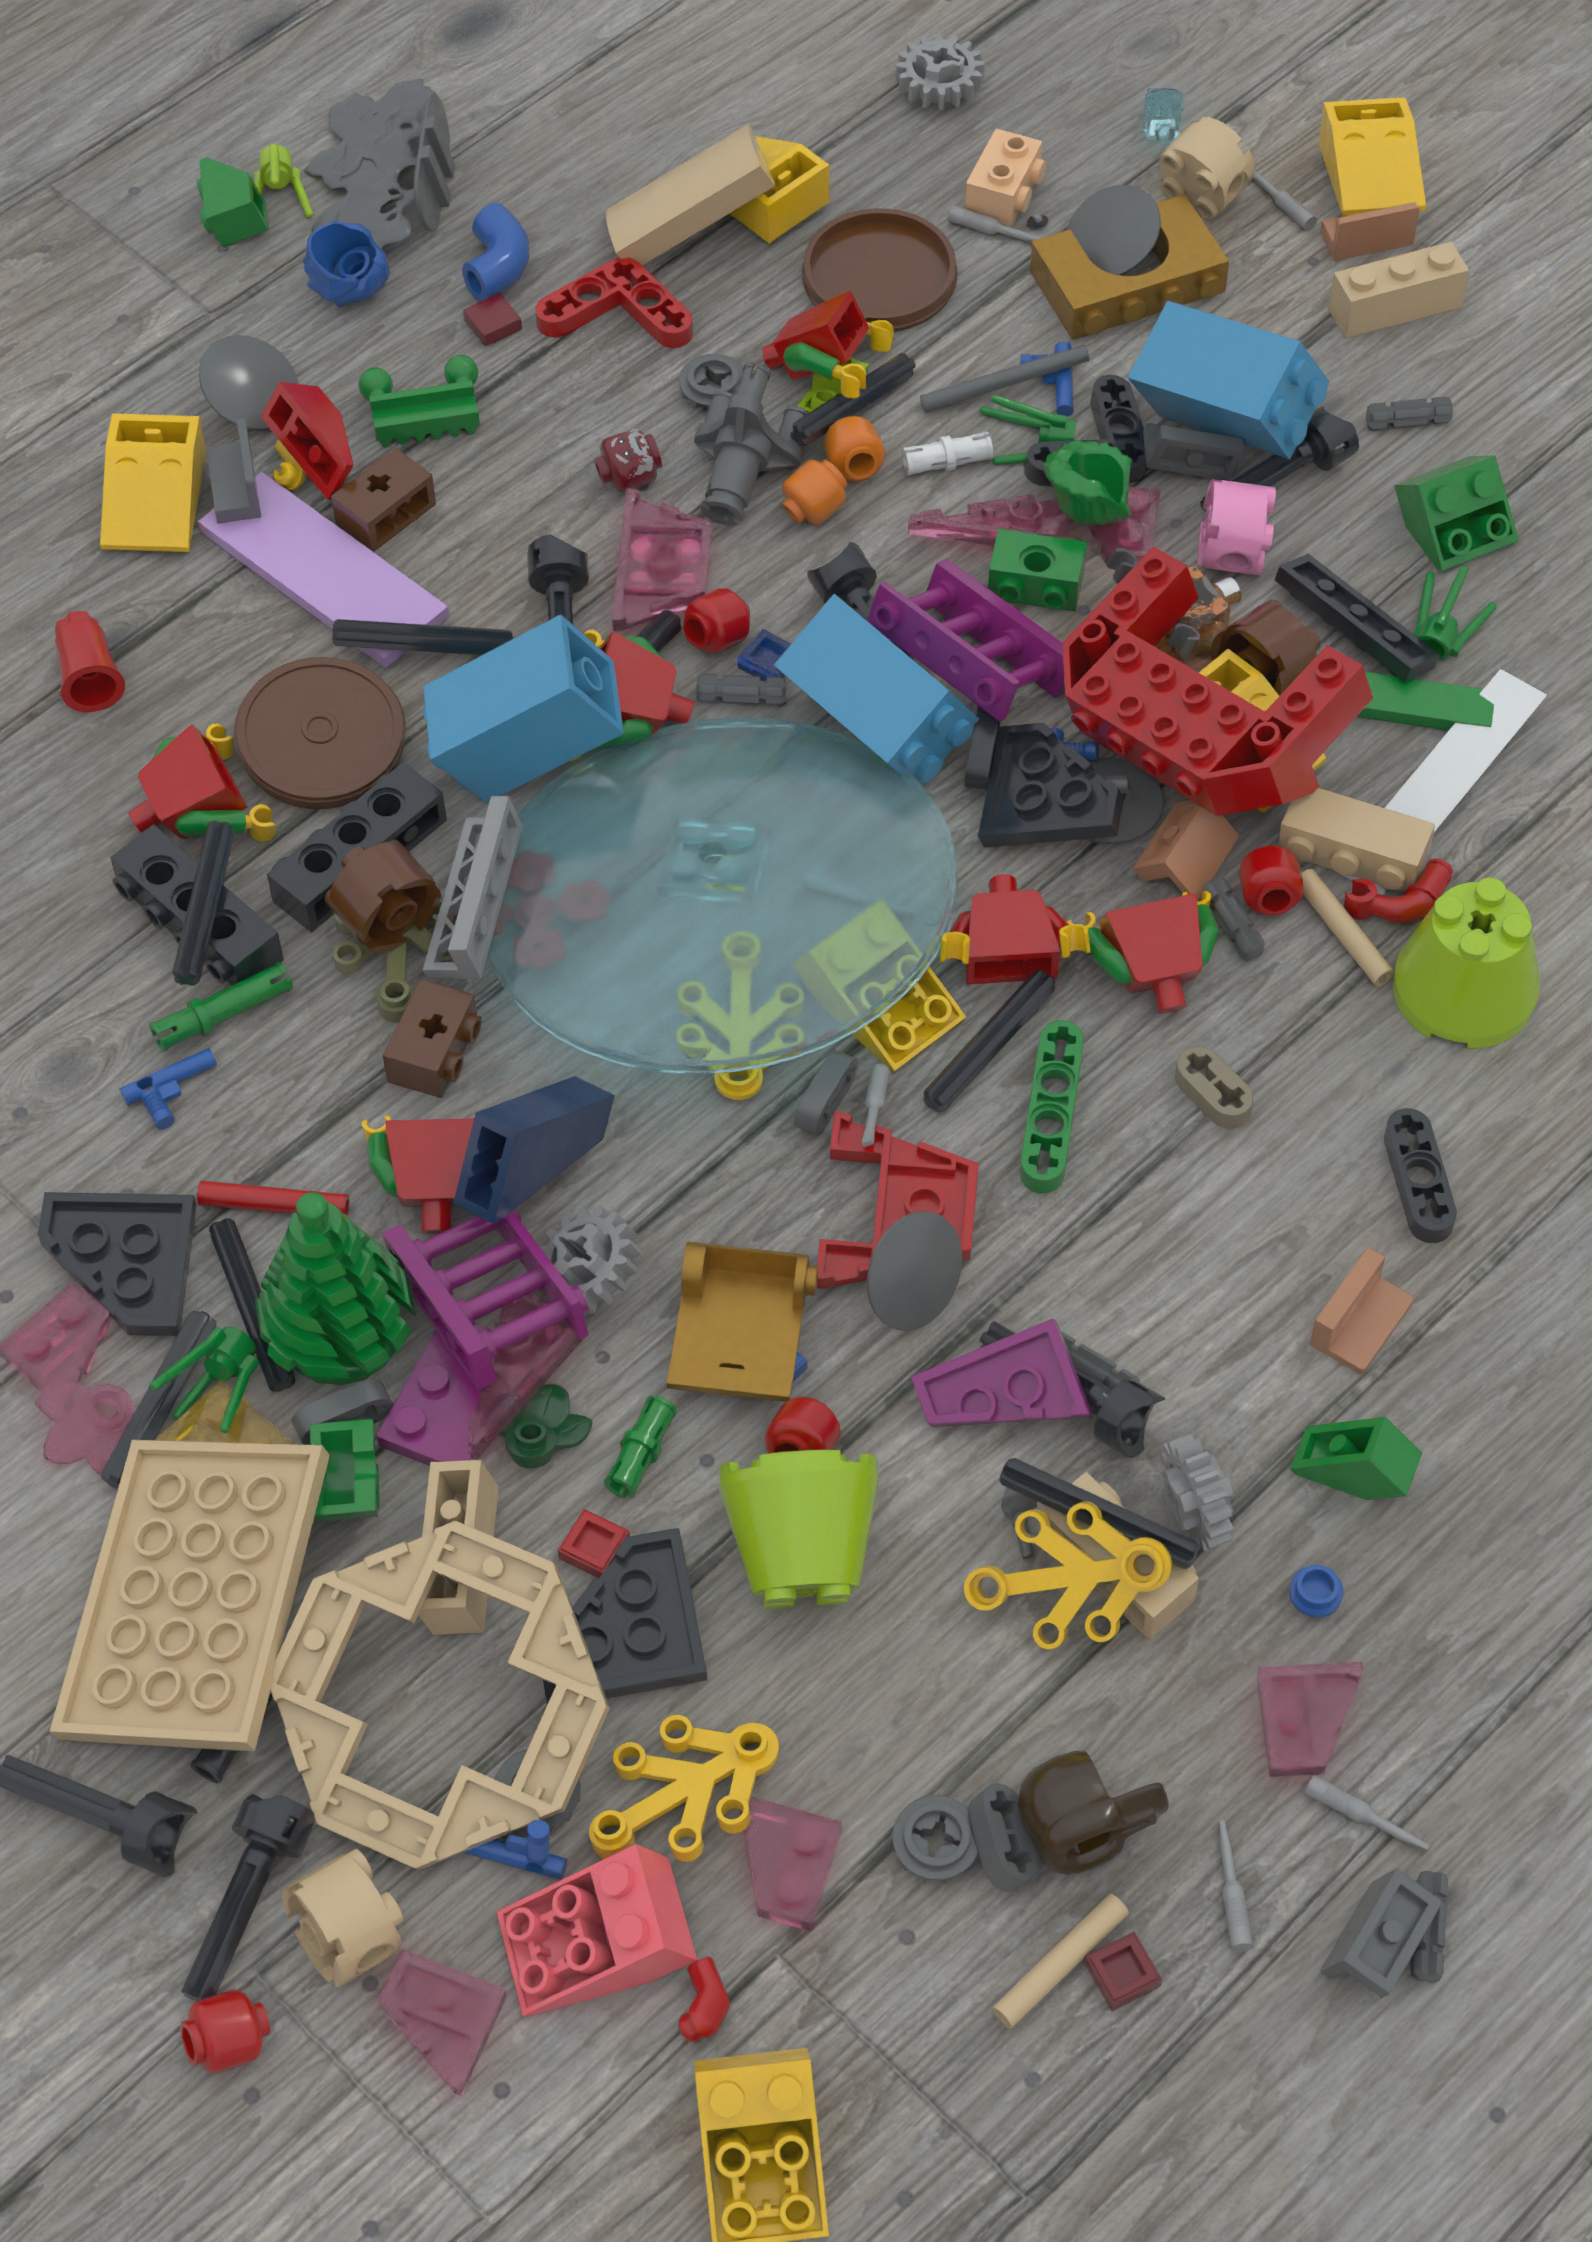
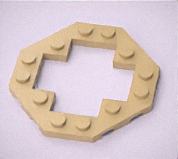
M458 1521L434 1529L435 1532L406 1543L404 1541L364 1558V1561L340 1571L333 1570L314 1578L275 1660L271 1693L274 1701L278 1704L286 1728L284 1731L298 1772L302 1774L311 1800L309 1803L314 1812L316 1824L418 1870L522 1829L532 1821L544 1820L565 1811L610 1709L557 1566L552 1561ZM437 1574L529 1613L508 1660V1664L556 1685L512 1786H508L461 1765L439 1816L346 1776V1772L368 1724L320 1703L365 1604H370L411 1623H415Z

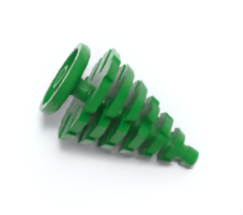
M316 1192L306 1193L297 1201V1214L294 1212L292 1214L286 1233L260 1287L264 1290L260 1292V1299L257 1297L255 1300L260 1337L269 1344L267 1354L288 1372L294 1368L303 1376L317 1383L345 1385L362 1381L385 1367L395 1351L399 1352L412 1333L407 1322L399 1316L400 1309L396 1303L398 1302L416 1317L410 1280L401 1268L402 1264L390 1252L365 1233L336 1206L328 1203L323 1195Z

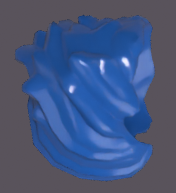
M333 221L315 229L307 239L306 257L303 258V263L305 264L304 271L310 278L307 286L320 294L322 299L328 302L333 301L337 307H342L347 303L370 299L373 294H376L384 287L390 276V268L385 252L374 242L370 230L362 224Z

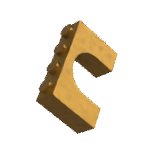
M1186 194L1156 203L1160 212L1161 227L1157 242L1152 250L1160 260L1161 265L1145 274L1120 276L1098 268L1090 261L1070 229L1032 241L1030 273L1072 340L1160 313L1167 301L1185 305L1226 292L1229 260Z

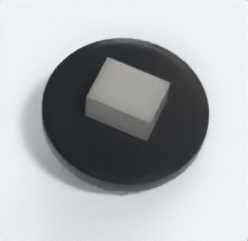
M1038 213L1027 220V224L1031 228L1042 227L1048 223L1047 216L1039 215Z

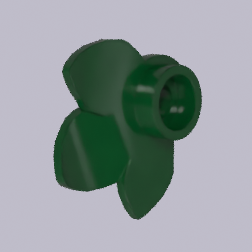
M558 1384L539 1385L528 1392L525 1400L502 1395L495 1400L491 1411L493 1429L505 1437L507 1453L517 1465L524 1468L544 1466L551 1460L556 1450L572 1448L581 1444L589 1435L593 1424L592 1419L586 1416L569 1414V1394L565 1388Z

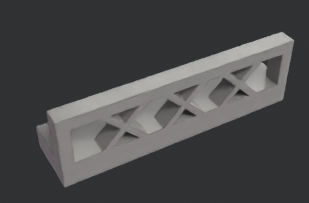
M491 796L485 817H466L423 967V972L427 979H481L523 827L509 796ZM477 833H481L477 844V848L475 849L474 843ZM468 876V880L465 887L463 885L464 878ZM458 913L454 926V924L452 923L453 917L455 914ZM448 951L454 962H441L443 954Z

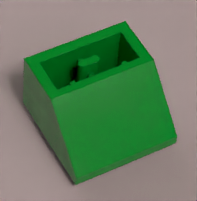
M1495 455L1469 456L1394 485L1407 530L1438 571L1446 570L1519 541Z

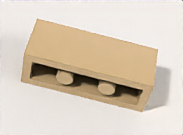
M1451 241L1337 271L1333 274L1328 310L1346 339L1458 309L1463 306L1469 269Z
M1317 788L1314 793L1291 801L1281 823L1279 846L1290 850L1298 861L1310 862L1326 867L1341 875L1368 879L1389 890L1405 892L1409 886L1416 884L1431 851L1435 824Z
M482 1460L430 1462L422 1537L435 1532L434 1529L453 1521H458L494 1537L499 1486ZM437 1574L418 1615L433 1635L484 1633L488 1596Z
M1087 1472L1072 1483L1079 1488L1123 1507L1120 1497L1110 1485L1105 1482L1098 1483ZM1048 1506L1040 1510L1049 1518L1051 1528L1095 1561L1116 1558L1088 1534L1077 1535L1072 1532L1067 1525V1515ZM1076 1520L1079 1526L1083 1528L1090 1527L1089 1525ZM1039 1522L1038 1534L1040 1533V1530H1041L1040 1522ZM1142 1554L1137 1559V1567L1142 1573L1151 1574L1154 1570V1561L1150 1556ZM1172 1564L1171 1574L1166 1583L1154 1591L1139 1592L1123 1615L1149 1640L1195 1601L1199 1577L1194 1566L1182 1569ZM1120 1580L1100 1582L1095 1588L1108 1600Z

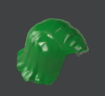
M1078 440L1071 442L1069 445L1064 444L1057 451L1047 456V462L1043 463L1045 476L1054 487L1059 508L1071 522L1090 527L1094 525L1107 526L1120 520L1125 521L1133 515L1127 506L1132 459L1127 455H1122L1117 447L1109 446L1107 442L1098 444L1093 441L1082 442Z

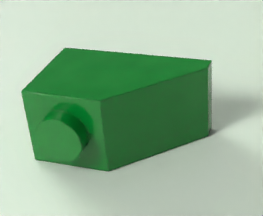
M1386 1417L1312 1425L1305 1428L1290 1470L1300 1477L1365 1500L1404 1497L1408 1494L1423 1452Z

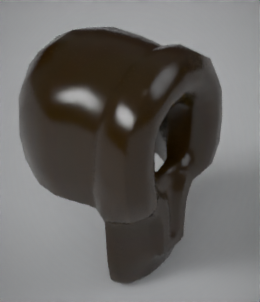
M1072 1751L1061 1754L1034 1767L1021 1784L1018 1798V1809L1021 1819L1029 1835L1037 1845L1043 1863L1049 1871L1065 1875L1081 1873L1111 1861L1122 1852L1126 1838L1155 1824L1157 1817L1167 1812L1169 1808L1168 1797L1161 1783L1149 1784L1110 1798L1095 1765L1086 1751Z

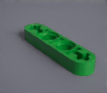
M1065 1020L1048 1023L1042 1029L1038 1045L1020 1166V1177L1024 1186L1037 1193H1049L1056 1190L1062 1184L1065 1176L1084 1043L1083 1033L1080 1028L1074 1023ZM1057 1040L1067 1041L1064 1062L1054 1061ZM1058 1077L1066 1081L1069 1087L1062 1093L1053 1094L1046 1091L1041 1084L1048 1078ZM1052 1118L1060 1122L1063 1128L1059 1133L1046 1135L1037 1130L1035 1125L1041 1119ZM1040 1150L1050 1151L1047 1174L1037 1173Z

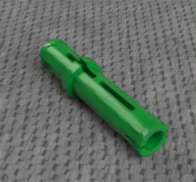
M277 962L273 966L201 1001L198 998H194L186 1003V1008L156 1022L149 1023L153 1037L168 1029L173 1030L172 1033L156 1040V1044L164 1052L168 1048L198 1033L205 1036L213 1032L214 1025L226 1021L286 991L293 990L290 976L277 983H270V980L286 973V968L281 962Z

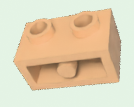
M996 128L966 182L965 209L996 218L1002 225L1012 227L1019 212L1025 213L1028 209L1034 184L1040 185L1044 178L1047 163L1046 160L1042 159L1043 141Z

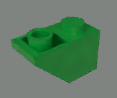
M210 158L199 160L201 178L197 180V187L204 208H201L199 213L208 233L214 232L223 247L269 231L266 201L250 175L245 171Z

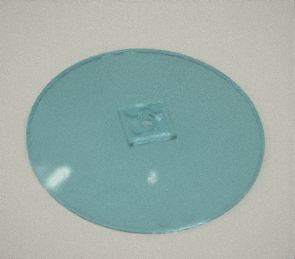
M735 717L676 724L660 728L656 733H651L643 741L607 747L589 756L545 786L522 809L518 816L523 827L488 953L498 978L515 1003L539 1026L580 1051L609 1062L665 1073L711 1074L766 1067L815 1052L857 1032L880 1017L914 986L936 957L941 947V938L948 933L954 915L958 890L956 854L951 833L945 819L930 794L907 771L898 773L866 744L818 726L769 718ZM712 856L722 857L717 863L703 862Z

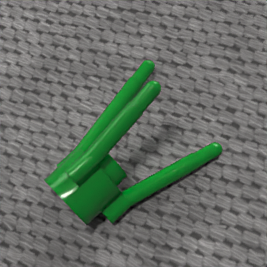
M999 395L991 397V401L994 404L1021 414L986 406L980 408L982 415L1040 429L1038 443L1074 441L1077 420L1067 419V416L1052 414ZM1027 453L996 456L992 459V463L994 465L1025 463Z
M1465 565L1460 567L1441 611L1434 613L1432 616H1429L1435 575L1433 572H1428L1425 577L1417 626L1413 634L1440 654L1438 660H1444L1449 654L1457 657L1463 644L1497 608L1494 602L1489 603L1459 634L1457 620L1450 613L1468 573V567Z
M215 1327L205 1341L154 1379L150 1384L153 1390L160 1389L205 1355V1373L184 1397L172 1416L175 1420H180L214 1378L228 1381L231 1377H237L220 1425V1431L227 1433L236 1416L249 1378L260 1364L259 1360L254 1357L256 1353L255 1343L246 1333L237 1328L224 1327L222 1330L219 1327Z

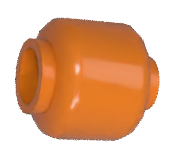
M847 416L831 425L824 436L823 449L827 460L841 472L848 482H861L871 478L880 470L884 463L885 449L876 428L867 419L859 416Z
M810 459L783 482L782 491L786 501L782 503V507L796 523L800 524L805 520L809 524L819 526L845 504L847 498L845 488L848 486V483L841 472L828 460L825 459L819 462Z

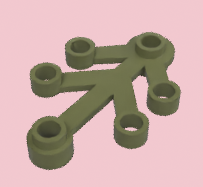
M443 898L440 899L439 906L431 918L433 927L436 925L437 915L439 914ZM334 913L337 930L343 934L352 935L353 933ZM458 913L455 914L453 917L452 923L454 924V926ZM414 925L403 936L427 955L433 934L426 928L420 931ZM359 940L355 942L343 941L337 944L333 950L335 967L344 974L355 973L361 969L363 961L373 952L367 949ZM407 942L393 950L387 951L386 982L378 989L376 995L380 1015L390 1022L400 1021L414 992L413 987L406 982ZM450 954L442 957L441 962H454ZM345 955H355L351 960L341 959ZM393 995H402L398 998H390Z

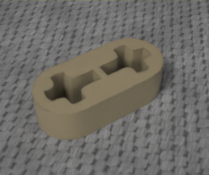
M1192 1046L1185 1049L1179 1055L1176 1066L1175 1078L1179 1088L1216 1125L1227 1129L1238 1128L1244 1125L1250 1118L1253 1105V1093L1249 1086L1211 1049L1203 1046ZM1192 1066L1196 1070L1206 1068V1077L1200 1072L1190 1074V1067ZM1222 1097L1229 1103L1235 1100L1239 1101V1107L1236 1109L1231 1104L1225 1107L1221 1106Z

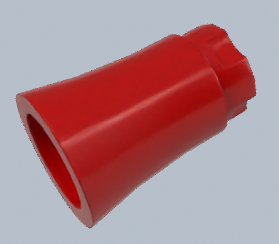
M86 611L69 612L65 618L57 621L55 626V646L60 663L62 699L68 707L79 712L91 713L107 709L117 703L124 694V678L114 663L104 631L99 626L98 620L90 617Z

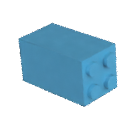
M1171 301L1166 302L1127 377L1159 417L1207 433L1244 439V445L1287 459L1291 458L1296 446L1304 440L1307 425L1316 408L1323 403L1327 394V386L1330 383L1301 341Z
M835 594L832 595L774 664L775 667L917 789H920L925 782L931 781L938 775L943 766V761L955 747L967 741L972 734L974 724L979 720L947 688Z
M561 614L423 686L425 699L423 715L427 723L429 738L427 753L431 762L437 768L445 770L465 790H470L485 803L490 801L491 796H501L624 734L614 661Z

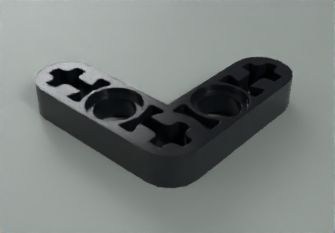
M1101 376L1094 383L1090 398V405L1100 439L1080 441H1093L1098 444L1107 442L1109 446L1117 447L1122 455H1127L1132 459L1129 483L1140 481L1145 477L1148 468L1143 435L1144 427L1132 387L1128 381L1120 376ZM1112 399L1117 401L1116 407H1112ZM1115 423L1123 424L1130 428L1131 431L1119 433L1114 431L1110 425ZM1073 441L1040 442L1032 445L1027 452L1024 464L1026 478L1039 486H1053L1045 476L1043 463L1047 462L1049 454L1057 451L1064 444L1069 445Z

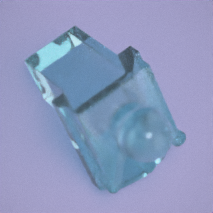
M1172 88L1147 89L1143 119V132L1145 131L1146 139L1156 138L1158 142L1168 144L1179 135L1181 115L1184 110L1182 92Z

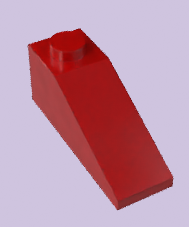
M279 382L260 417L326 499L332 500L331 496L340 490L354 466L342 415L319 386Z

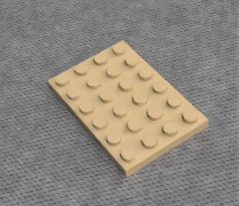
M132 1440L49 1731L58 1740L255 1751L273 1682L275 1660L285 1635L330 1457L322 1445Z

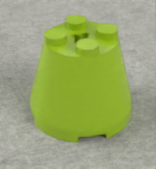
M1483 878L1479 882L1463 883L1449 889L1436 900L1434 906L1402 947L1396 961L1392 984L1394 998L1402 1015L1416 1030L1428 1038H1431L1434 1034L1450 1041L1466 1043L1467 1049L1495 1046L1511 1039L1528 1024L1540 993V973L1532 923L1526 906L1515 894L1506 889L1502 881L1496 878Z
M806 1450L759 1455L758 1460L750 1462V1468L739 1470L738 1462H727L718 1468L719 1491L752 1594L755 1597L763 1598L764 1609L795 1607V1600L801 1597H816L818 1606H835L849 1603L848 1597L851 1596V1592L858 1590L861 1584L879 1481L877 1457L870 1453L860 1454L859 1462L847 1461V1457L841 1455L840 1450Z

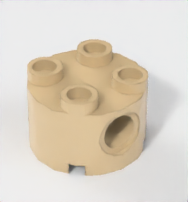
M1202 117L1198 122L1195 119L1161 153L1158 164L1163 181L1160 184V189L1168 199L1186 194L1199 216L1206 221H1211L1253 179L1256 170L1254 158L1249 149L1243 154L1238 146L1242 141L1241 137L1223 122L1211 117Z
M358 1849L346 1855H339L283 1888L281 1894L288 1919L297 1913L299 1915L300 1928L295 1930L294 1933L301 1947L320 1975L328 1983L334 1980L335 1987L337 1988L395 1955L398 1949L402 1947L401 1937L395 1927L403 1922L401 1910L390 1893L379 1894L371 1881L373 1878L371 1867L365 1856Z

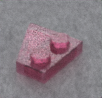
M1129 486L1127 506L1130 508L1132 516L1125 521L1120 520L1107 526H1088L1091 534L1098 540L1097 548L1104 563H1107L1118 548L1131 551L1138 561L1152 548L1161 490Z
M73 1281L0 1344V1355L67 1415L75 1404L73 1395L83 1374L88 1375L95 1359V1347L103 1341L110 1325L111 1318L109 1312L80 1285Z
M1362 1662L1258 1667L1256 1677L1269 1777L1320 1775L1325 1773L1363 1672Z
M751 1797L749 1803L751 1821L743 1832L758 1917L812 1931L842 1833V1822Z
M402 1949L378 2001L382 2010L455 2094L462 2096L507 1998L506 1990L502 1987Z

